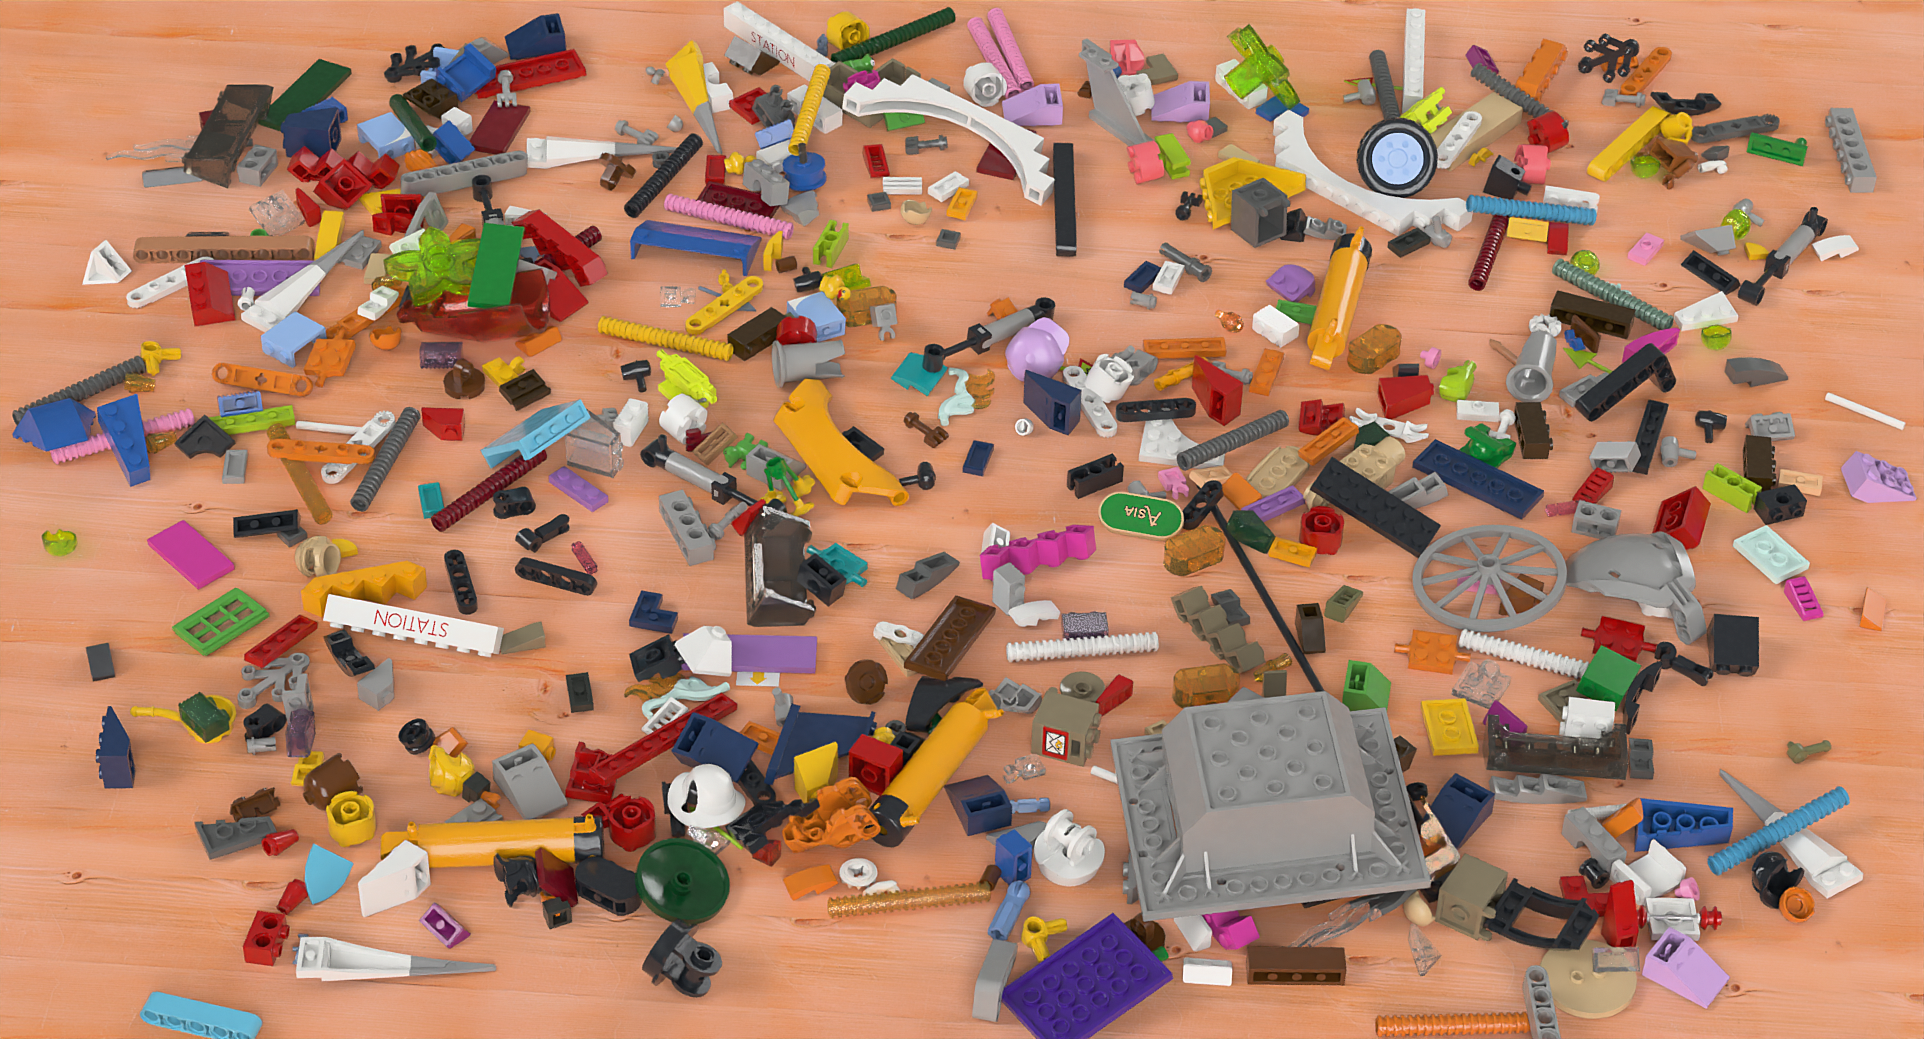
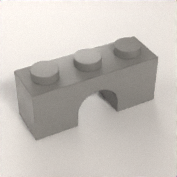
M755 159L753 162H745L744 186L751 191L762 190L761 199L769 206L788 204L789 181L764 163L763 160Z
M1584 807L1565 815L1561 834L1575 849L1587 845L1591 858H1595L1599 867L1609 873L1611 872L1612 863L1620 859L1625 863L1627 851Z

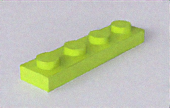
M292 405L263 409L260 412L209 417L228 435L296 425Z

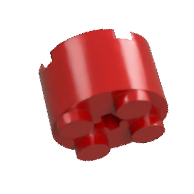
M1551 111L1527 122L1530 134L1528 136L1529 144L1547 146V154L1566 146L1569 143V132L1561 124L1564 122L1563 118L1556 111Z
M799 316V318L786 317L777 326L776 341L781 345L817 343L816 325L805 316Z
M1326 506L1310 508V511L1306 514L1304 512L1301 517L1300 543L1317 548L1316 554L1335 555L1342 545L1344 531L1343 516L1341 514L1339 516L1335 513V509Z
M623 796L615 800L611 804L608 813L610 839L627 852H633L637 848L644 847L656 838L654 805L648 799L639 796V799Z

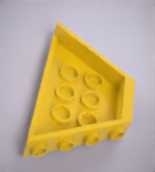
M1236 157L1203 170V177L1200 178V189H1202V198L1205 200L1207 220L1211 222L1213 229L1231 222L1232 190L1265 178L1289 198L1305 191L1306 174Z

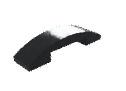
M1651 92L1650 94L1662 109L1675 115L1681 112L1689 116L1700 115L1721 107V103L1712 93H1697L1695 99H1672L1667 92Z
M344 629L323 636L334 660L349 677L375 669L371 660L367 656L362 657L353 646L352 638Z
M1655 662L1642 670L1628 689L1623 711L1624 732L1628 735L1638 718L1640 704L1636 702L1643 690L1653 692L1660 679L1663 662Z

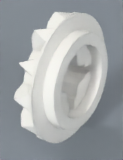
M1540 314V316L1534 315L1533 319L1529 322V329L1531 332L1547 331L1555 337L1561 332V322L1557 321V317H1550V314L1547 316Z
M854 858L846 861L841 866L840 877L842 883H847L849 888L856 886L858 890L861 886L868 888L870 883H875L877 868L874 863L867 859ZM863 871V876L854 877V874L858 875Z

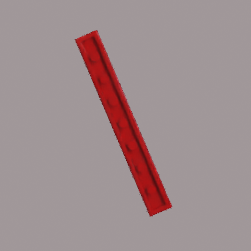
M720 693L589 768L588 775L605 787L674 747L693 712L719 721L736 711L738 704L723 693Z

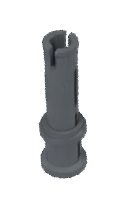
M1167 242L1161 245L1159 253L1177 264L1184 265L1185 271L1189 275H1195L1201 282H1205L1210 278L1212 274L1211 266L1200 263L1198 258H1190Z

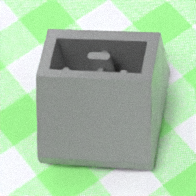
M760 444L746 455L747 475L765 484H768L764 469L767 468L766 463L772 458H784L787 465L797 476L806 468V464ZM786 471V477L790 483L793 480V478ZM772 477L773 487L782 491L786 487L783 480H776Z

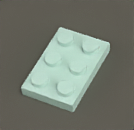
M1767 525L1737 538L1733 542V547L1775 584L1809 569L1810 562Z

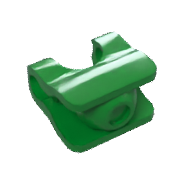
M1483 423L1475 427L1470 426L1466 428L1464 434L1471 439L1459 451L1495 468H1498L1514 454L1516 442L1509 438L1495 439L1489 436L1491 428Z

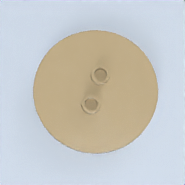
M1586 939L1579 951L1549 950L1541 961L1540 966L1548 973L1554 1006L1568 1014L1588 1019L1610 1017L1623 1011L1631 1003L1635 995L1637 978L1632 964L1620 951L1605 943Z

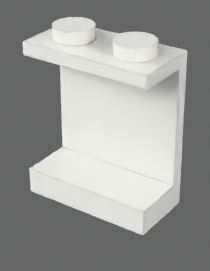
M1654 839L1650 843L1648 854L1629 865H1626L1620 859L1613 862L1610 880L1613 883L1632 879L1634 882L1636 904L1644 907L1646 898H1660L1679 887L1681 880L1685 878L1687 868Z

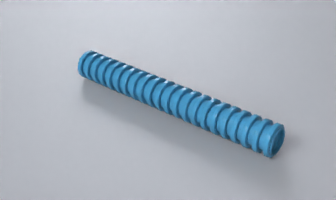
M1469 195L1466 201L1468 212L1478 213L1479 211L1481 214H1502L1503 216L1525 217L1526 219L1531 217V219L1571 222L1572 224L1577 222V224H1588L1590 226L1594 225L1597 218L1596 210L1587 207L1578 208L1577 206H1561L1560 204L1555 206V204L1549 205V203H1532L1531 201H1515L1514 199L1503 200L1502 198H1486L1479 195L1475 197L1474 195Z
M1837 786L1835 790L1832 789L1829 793H1824L1823 796L1817 797V800L1813 799L1811 803H1806L1805 806L1799 807V810L1795 809L1793 813H1788L1787 817L1782 816L1781 820L1777 819L1774 823L1772 822L1768 826H1764L1762 830L1759 829L1756 833L1754 832L1750 836H1746L1744 840L1740 839L1738 843H1733L1732 847L1728 846L1726 850L1722 849L1720 853L1709 856L1707 862L1710 870L1719 876L1722 872H1727L1728 868L1732 869L1734 865H1739L1740 861L1745 862L1746 858L1750 859L1753 855L1755 856L1759 852H1763L1765 848L1768 849L1771 845L1773 846L1777 842L1783 841V838L1787 839L1789 835H1794L1795 832L1801 831V828H1807V825H1812L1813 821L1818 822L1819 819H1823L1826 815L1828 816L1832 812H1836L1838 809L1843 808L1844 805H1849L1850 798L1848 793L1841 786Z

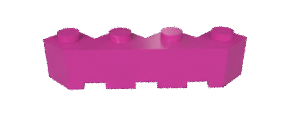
M1070 525L1066 526V531L1057 533L1051 530L1037 534L1038 538L1027 540L1026 537L1009 541L1008 546L1000 548L997 544L988 546L980 554L982 577L993 582V571L1007 563H1012L1014 568H1017V570H1020V573L1026 575L1032 573L1040 564L1058 567L1068 557H1076L1078 560L1088 559L1096 551L1094 526Z
M1238 911L1202 915L1212 930V936L1225 950H1237L1260 938L1251 915L1240 916Z

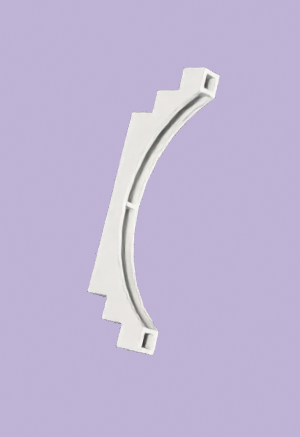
M912 74L901 86L884 78L873 90L856 82L844 94L842 109L858 117L877 113L906 112L929 115L966 127L987 139L1010 161L1020 178L1024 198L1041 206L1053 193L1055 179L1046 175L1050 158L1040 154L1044 142L1043 137Z
M1287 110L1274 119L1273 135L1276 136L1274 153L1277 154L1275 167L1306 174L1307 189L1396 236H1400L1411 226L1418 227L1424 232L1428 225H1433L1432 218L1435 216L1440 217L1441 224L1457 232L1472 221L1473 211L1468 212L1466 201L1458 197L1436 200L1406 199L1373 192L1344 180L1321 163L1309 148L1304 135L1303 117Z

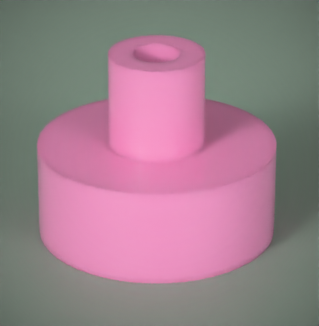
M1432 347L1429 352L1425 350L1421 352L1420 358L1425 359L1426 367L1435 369L1441 358V350Z
M1692 877L1681 880L1680 888L1675 889L1676 897L1694 898V901L1699 900L1700 892L1696 881Z

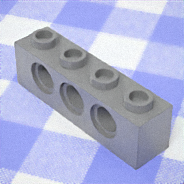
M683 489L660 495L659 512L688 565L692 566L714 560L715 540L713 537H709L707 526L702 524L698 510H694L691 498L686 496Z

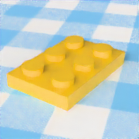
M1466 698L1421 701L1420 708L1433 756L1478 753L1479 745Z

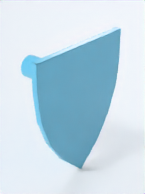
M316 844L312 845L305 865L306 890L312 904L324 901L335 894L346 881L353 866V862Z

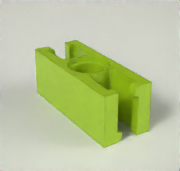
M1174 134L1155 136V142L1160 150L1158 154L1159 159H1162L1164 169L1173 180L1190 176V171L1186 166L1191 165V160Z
M829 220L813 248V264L820 265V259L822 256H826L827 267H833L849 239L848 223L843 222L841 230L836 232L835 226L837 221Z
M1717 463L1713 471L1709 470L1706 472L1702 489L1748 513L1752 508L1751 504H1755L1756 495L1761 492L1762 487Z

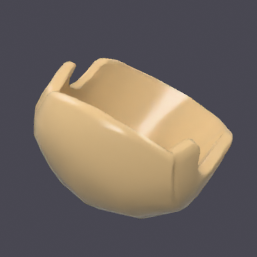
M908 199L901 205L902 217L909 224L913 225L925 223L932 211V207L926 208L925 202L918 203Z
M1415 891L1403 903L1407 919L1415 925L1426 926L1436 918L1432 915L1428 905L1420 898L1419 891Z

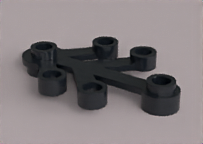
M1602 34L1598 40L1599 44L1591 39L1586 41L1584 44L1586 52L1597 51L1604 55L1594 59L1583 57L1578 63V69L1581 73H1589L1595 66L1609 61L1607 71L1603 75V80L1611 83L1616 76L1615 69L1618 57L1623 55V64L1617 72L1621 77H1626L1630 73L1631 59L1639 53V43L1636 40L1628 39L1622 42L1610 37L1608 34ZM1610 44V45H1612V46H1614V47H1617V48H1619V49L1613 50V49H1610V48H1608V47H1606V46H1608V45Z
M439 43L434 44L429 52L414 59L415 55H417L416 46H407L405 48L407 55L405 64L399 67V63L403 61L401 53L391 54L392 65L384 72V77L388 82L395 83L400 81L402 76H421L420 73L422 70L425 71V68H437L440 66V59L433 56V50L435 47H444Z

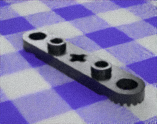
M750 760L746 767L747 770L743 772L738 782L739 786L747 797L751 799L754 806L760 802L776 801L775 791L770 784L764 783V776L754 762ZM764 795H765V797H766V796H767L768 798L770 797V799H768V800H760L759 797H761V796L764 797Z

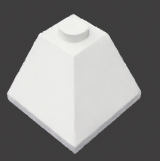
M702 626L676 641L675 647L693 673L730 677L732 641L722 627Z

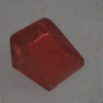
M768 840L769 843L752 854V858L772 867L781 857L780 840Z

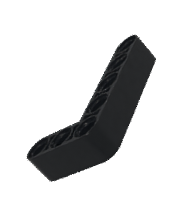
M1649 343L1582 395L1577 400L1575 408L1588 421H1595L1648 378L1662 392H1669L1675 386L1676 378L1667 356L1654 344Z

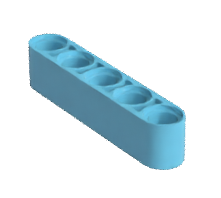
M152 992L140 1012L141 1019L148 1024L211 1039H255L262 1026V1020L255 1014L161 992Z

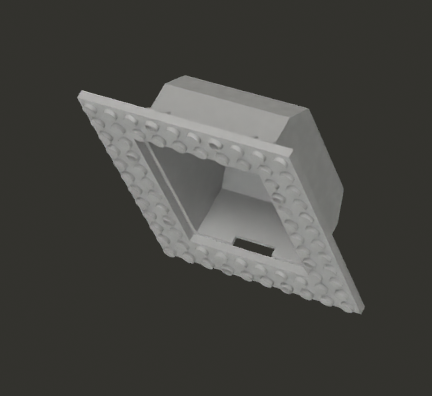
M1326 691L1185 707L1162 729V734L1110 740L1143 922L1430 888V877L1386 708L1349 711L1346 705Z

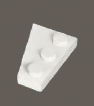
M1721 291L1675 312L1674 320L1681 331L1734 323L1738 321V314Z

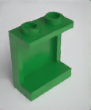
M1601 645L1584 672L1576 691L1592 700L1615 702V711H1617L1642 665Z

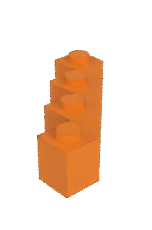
M1544 38L1541 41V48L1536 49L1532 55V61L1527 63L1523 70V76H1519L1515 84L1516 88H1520L1521 91L1525 92V95L1529 94L1530 98L1533 97L1535 101L1538 100L1539 102L1541 101L1542 93L1545 92V89L1549 88L1551 79L1553 80L1554 75L1558 74L1562 62L1566 61L1568 56L1565 44Z

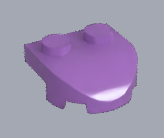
M1284 265L1266 280L1268 287L1291 302L1298 303L1306 295L1311 297L1315 292L1314 275L1298 265Z

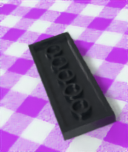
M1331 457L1310 488L1312 492L1417 558L1426 550L1441 527L1439 523Z

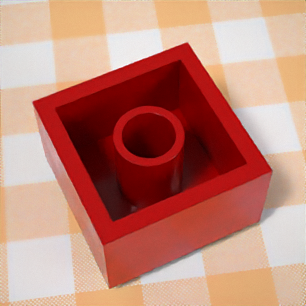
M861 734L849 750V777L857 778L869 792L881 796L903 769L902 749L867 735Z

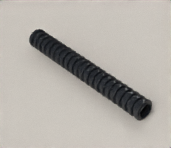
M695 133L689 134L682 144L677 147L670 157L625 204L624 211L629 217L637 218L703 146V140L699 135Z

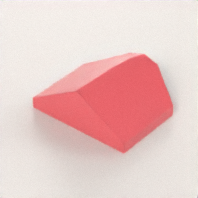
M1110 40L1112 59L1122 69L1120 76L1136 75V71L1142 70L1145 65L1144 54L1136 40Z

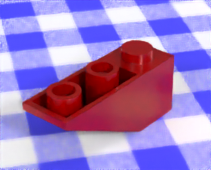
M1632 879L1610 885L1601 929V935L1607 944L1623 952L1636 947L1639 933L1634 882Z

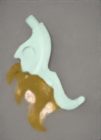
M949 368L948 374L957 375L959 379L955 386L954 393L956 395L945 400L939 408L938 419H940L942 426L949 424L948 418L952 415H967L974 413V409L987 408L991 404V400L984 401V399L991 397L994 393V388L986 389L995 381L993 371L987 369L986 375L978 376L968 374L962 369Z
M677 673L674 676L668 677L671 679L652 677L649 679V682L653 684L632 685L625 690L624 697L629 695L638 696L643 703L642 713L650 720L653 716L651 710L662 707L670 697L675 700L708 701L718 694L730 690V686L727 682H724L719 686L711 687L699 678L690 676L689 679H686L682 674Z

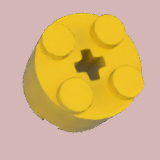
M849 11L840 12L834 17H830L827 21L826 36L828 42L839 50L869 39V26Z
M348 791L340 793L331 799L332 803L329 807L327 805L326 808L329 834L338 842L339 846L349 847L350 845L360 844L374 838L376 820L374 804L369 796L365 794L361 796L357 795V792Z

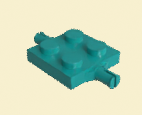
M837 543L824 550H819L813 545L808 546L806 552L810 555L816 553L847 579L846 585L850 582H855L859 586L864 587L867 584V579L860 576V574L868 569L866 561Z

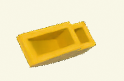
M324 210L317 237L314 261L342 243L341 235L345 226L344 212Z

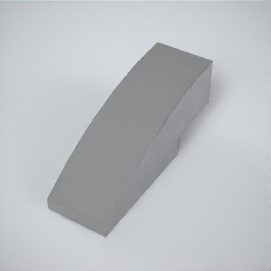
M1436 472L1419 481L1416 477H1413L1388 491L1415 509L1448 496L1446 485Z

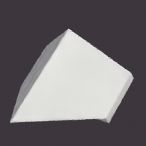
M105 240L91 251L82 285L118 283L132 270L108 241Z

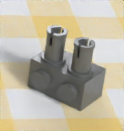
M773 85L769 93L757 97L752 107L765 128L781 123L789 118L793 119V122L796 120L791 111L793 103L791 104L790 100H783L781 97L783 90L780 89L779 85Z

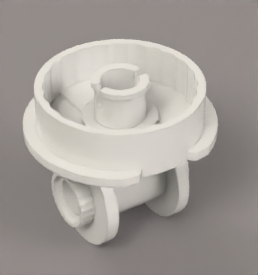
M1068 809L1061 810L1049 819L1045 830L1035 841L1034 858L1038 863L1041 873L1049 881L1062 886H1077L1088 882L1095 876L1103 863L1105 849L1103 842L1100 839H1096V829L1090 825L1081 829L1080 825L1072 823L1073 813Z

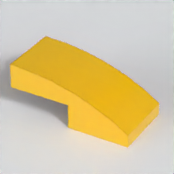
M778 231L765 247L763 254L764 271H772L773 259H781L783 231Z
M301 750L298 764H295L291 785L303 786L306 774L324 762V752Z

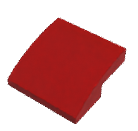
M1322 399L1302 401L1299 432L1314 436L1320 435L1341 418L1345 417L1344 403L1323 405Z

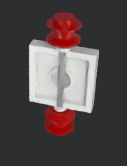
M1646 898L1645 908L1640 905L1637 910V920L1640 929H1643L1646 922L1648 923L1651 940H1659L1666 930L1671 927L1692 938L1694 941H1699L1700 930L1698 923L1703 930H1706L1708 925H1712L1713 929L1717 930L1718 925L1721 926L1722 913L1717 910L1716 906L1713 907L1712 911H1707L1706 906H1703L1700 912L1696 913L1694 898Z

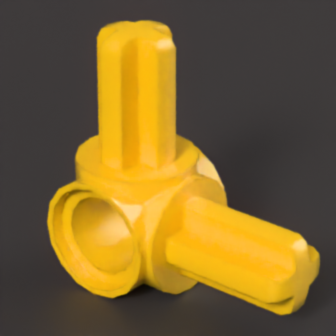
M154 341L143 342L141 344V358L145 363L147 373L151 374V376L159 373V364L162 360H179L181 358V349L161 348Z
M1032 916L1025 920L1021 941L1027 947L1032 948L1038 963L1050 957L1045 944L1048 936L1068 930L1066 919L1059 918L1045 922L1039 917Z

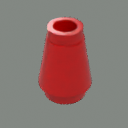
M295 829L267 834L262 839L263 850L268 856H277L298 842L299 836Z
M299 879L288 882L279 904L276 906L278 911L288 915L308 897L306 884Z

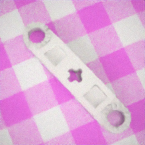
M1473 111L1464 113L1438 147V169L1449 168L1476 133L1482 121V116L1479 113Z
M205 256V257H200V258H198V259H196V260H194V261H192V262H190V263H188V264L200 263V260H214V259L211 258V257ZM185 265L129 292L126 296L129 307L142 308L141 306L144 307L150 302L153 303L187 286Z
M1078 366L1066 367L1063 371V380L1067 385L1082 390L1081 409L1092 427L1103 438L1115 436L1117 433V422L1100 399V396L1085 386L1087 376L1084 371ZM1073 373H1074V375L1077 374L1076 377H1071V376H1069V375H1071V374L1073 375ZM1104 425L1105 427L1106 425H1108V427L1110 426V429H1104L1102 427H1104Z
M385 410L383 412L379 411L346 444L368 445L374 448L393 429L395 425L394 414L389 411L385 412ZM383 419L390 420L386 422V424H383L382 422L380 423V421ZM327 463L321 469L322 479L328 484L338 483L358 463ZM331 471L337 472L336 475L334 474V476H330L327 473Z

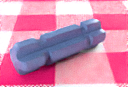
M1047 797L1039 798V800H1036V798L1017 799V802L1009 800L1012 805V814H1015V811H1018V813L1037 812V810H1040V812L1050 810V801Z

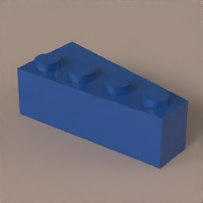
M138 394L97 407L98 422L129 486L132 487L149 481L150 465Z
M1640 798L1643 820L1635 825L1634 852L1649 851L1650 843L1654 839L1666 849L1723 844L1730 841L1733 829V808Z

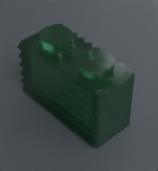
M198 692V694L191 696L190 699L187 698L186 701L183 700L182 703L178 704L181 721L186 723L205 743L230 730L228 722L230 717L225 709L220 710L212 697H206L202 692Z

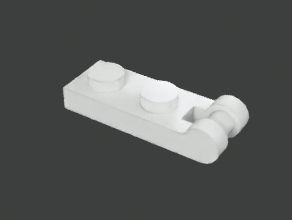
M1546 186L1543 204L1594 208L1597 213V204L1599 203L1600 196L1592 192Z

